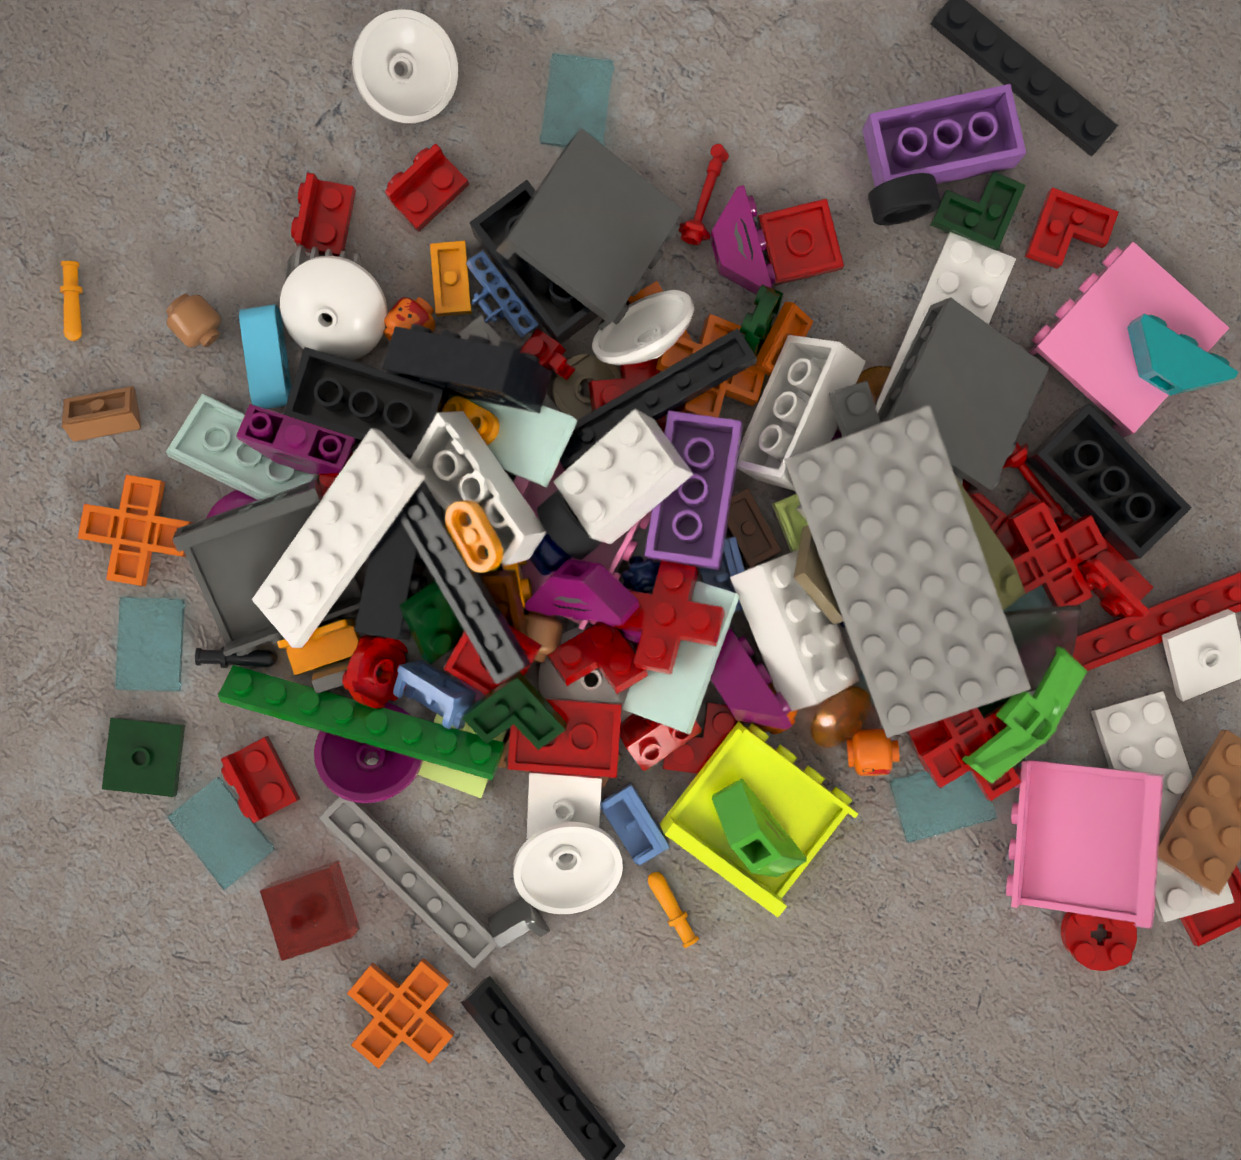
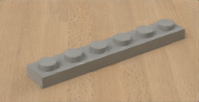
M338 797L319 817L344 844L473 969L497 946L492 938L491 930L360 803Z

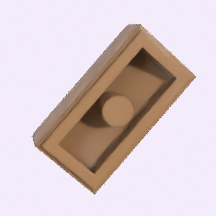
M134 386L64 399L62 427L72 441H81L141 429V419Z

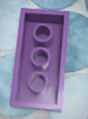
M1011 84L871 113L862 129L875 187L889 180L917 173H930L935 176L936 184H942L992 173L993 171L998 172L1015 168L1026 155Z
M668 411L665 435L693 475L652 509L645 557L647 559L720 571L743 432L742 421Z

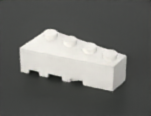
M463 411L438 412L410 461L425 476L424 481L436 502L445 511H447L451 504L464 500L475 501L482 507L502 544V563L504 565L529 560L547 531ZM468 514L467 520L471 524L472 519Z

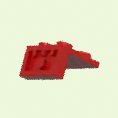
M1104 538L1108 547L1077 565L1090 591L1092 590L1101 599L1099 602L1101 608L1112 617H1144L1149 612V609L1141 600L1154 587Z

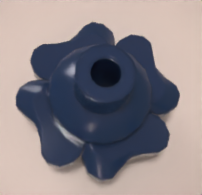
M641 556L633 557L630 560L629 570L622 573V578L624 579L622 585L626 589H632L635 592L647 593L652 591L660 563H653L651 559L644 561Z

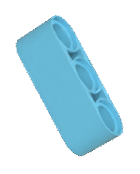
M277 304L240 309L239 322L252 405L264 409L284 407L287 404L292 384L279 307Z

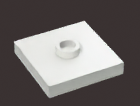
M1229 609L1161 635L1176 697L1181 701L1241 679V638L1235 613Z
M530 771L526 839L546 827L565 822L586 823L600 828L603 777Z

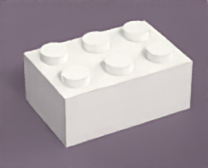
M635 409L553 482L592 539L612 544L690 478L693 473L656 421Z

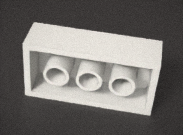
M788 335L740 444L737 469L759 482L796 491L784 459L831 442L838 422L829 393L855 385L866 361L841 342Z
M798 550L730 577L736 594L740 596L739 601L770 677L773 680L776 692H781L792 711L818 704L860 681L855 671L854 663L842 639L839 627L827 618L794 579Z

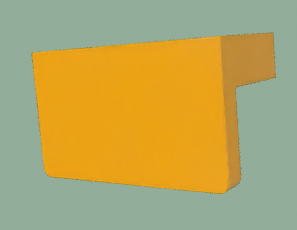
M343 619L316 628L303 648H292L285 639L277 641L279 649H286L295 676L350 658L357 648L360 636L358 632H355L356 624L354 619Z

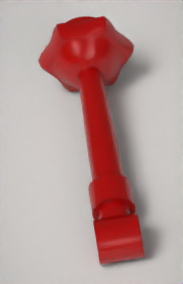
M715 144L710 150L713 158L710 160L706 171L707 176L694 218L679 224L678 231L682 234L681 240L690 245L699 246L702 241L709 240L711 236L702 223V219L717 177L720 176L723 167L722 163H725L729 157L728 152L721 144Z
M1016 442V447L1013 453L1006 459L1003 469L1006 467L1018 468L1038 498L1058 513L1055 523L1059 530L1073 523V518L1068 514H1064L1065 511L1061 505L1055 502L1026 465L1025 461L1029 450L1028 444L1025 443L1020 446Z

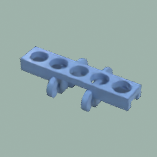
M481 251L467 261V267L483 287L481 294L475 293L473 295L474 299L471 301V304H478L487 315L484 320L485 323L491 320L493 323L498 320L497 316L501 320L506 317L521 338L538 327L539 324L524 306V300L518 298L506 282V276L500 274L484 251ZM479 259L486 270H479L475 266V261ZM487 274L493 277V280L489 283L486 280ZM505 288L509 292V298H499L497 289ZM490 294L500 306L494 312L484 300ZM517 309L519 313L513 314L512 312ZM519 317H523L529 325L528 328H523L519 325Z

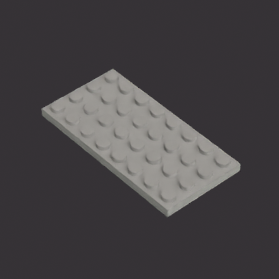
M930 405L784 459L887 738L1031 689Z

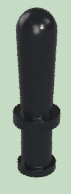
M222 647L221 650H202V648H197L195 651L196 666L220 664L221 668H228L229 665L271 667L277 662V655L272 650H254L242 656H237L234 653L226 657L223 653L225 647Z

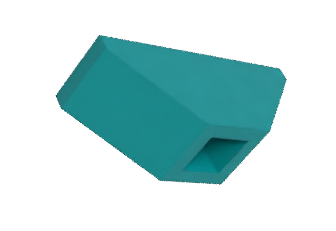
M1144 313L1131 321L1127 327L1139 377L1169 396L1220 385L1236 378L1239 371L1229 366L1230 363L1226 358L1218 354H1210L1198 347V342L1195 339L1184 334L1175 333L1167 328V323L1157 316Z

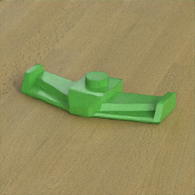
M1059 646L1056 647V655L1033 696L1027 691L1012 695L996 714L1007 727L969 757L966 755L962 758L965 763L991 784L1040 745L1045 744L1057 730L1059 721L1087 673V670L1065 649Z

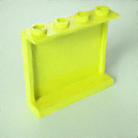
M738 721L659 825L667 837L769 912L779 917L787 907L782 900L786 892L845 816L849 813L856 818L858 813L849 805L853 799L836 786L830 791L822 785L825 778L809 765L805 770L801 769L794 763L797 757L781 744L775 749L766 742L770 736L753 723L747 728ZM742 778L807 857L806 862L777 878L751 873L729 846L712 801L713 794Z

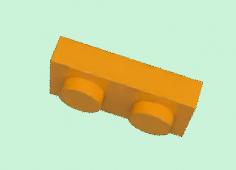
M466 241L430 243L436 316L472 314L469 268L466 265L468 261Z

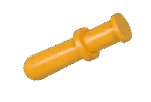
M61 261V267H63V286H60V292L64 293L63 332L68 340L77 341L82 336L79 294L83 293V289L78 284V268L80 263L76 261Z
M652 872L648 876V885L669 917L667 923L670 927L674 926L683 942L682 946L684 948L691 946L699 940V937L695 936L686 920L688 917L687 912L681 911L663 874Z

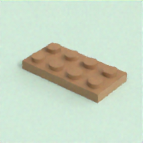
M1221 730L1159 837L1158 860L1215 895H1220L1241 858V738L1228 730Z

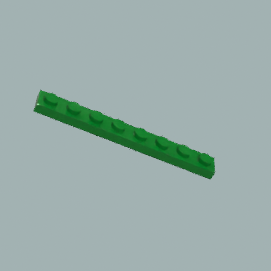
M235 665L232 666L218 693L220 702L492 781L504 751V742L493 739L486 744L477 734L452 727L447 729L442 724L386 708H372L360 704L354 699L330 692L316 693L312 687Z

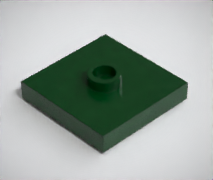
M119 717L110 718L102 789L168 797L177 796L185 725Z

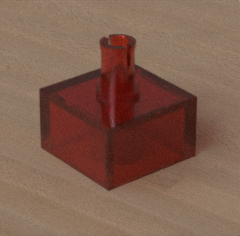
M339 861L272 882L260 890L281 961L351 939L360 929Z

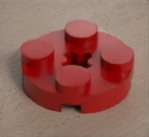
M365 635L360 638L357 648L350 658L347 671L342 678L344 688L350 690L352 697L358 703L380 709L385 707L382 704L387 703L389 700L396 701L398 699L393 694V690L399 674L397 672L398 667L401 664H406L404 653H408L405 644L400 640L381 636ZM378 667L382 670L380 676H376Z
M1067 912L1061 924V939L1066 950L1083 966L1095 971H1108L1118 966H1125L1131 961L1132 952L1137 942V928L1135 922ZM1098 924H1103V929L1107 931L1106 937L1101 942H1097V939L1090 935L1091 931L1097 930Z

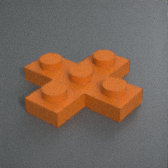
M709 314L704 321L699 344L680 336L675 344L658 358L656 369L664 371L736 328L740 330L741 326ZM752 365L682 405L680 412L719 418L724 396L754 406L759 400L765 373Z
M125 475L119 509L84 503L77 539L112 544L106 580L146 586L152 552L186 557L183 550L177 551L172 537L177 528L193 522L159 516L165 487L164 481Z
M422 958L402 984L399 985L372 962L347 993L374 1016L351 1046L378 1069L401 1041L430 1064L455 1033L429 1010L430 1006L449 985L450 980L426 959Z

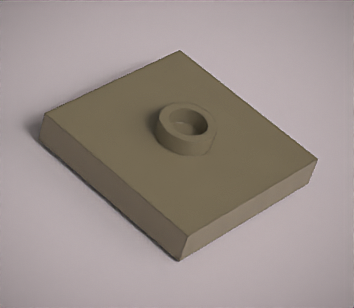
M809 525L804 526L801 533L794 579L833 624L843 622V617Z

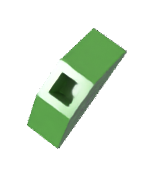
M742 778L713 794L712 801L729 846L751 873L777 878L806 862L807 857Z

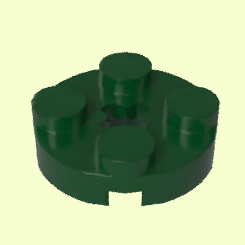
M763 284L756 295L754 305L757 306L753 314L750 312L746 314L740 328V332L756 357L772 328L771 324L774 315L778 314L784 293Z

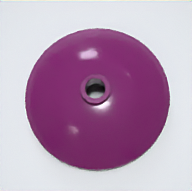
M388 702L382 704L385 706L383 708L410 715L394 704ZM323 731L319 732L314 746L315 766L325 786L337 796L357 803L380 802L399 794L416 778L423 763V760ZM371 758L378 759V762L374 765L366 764Z

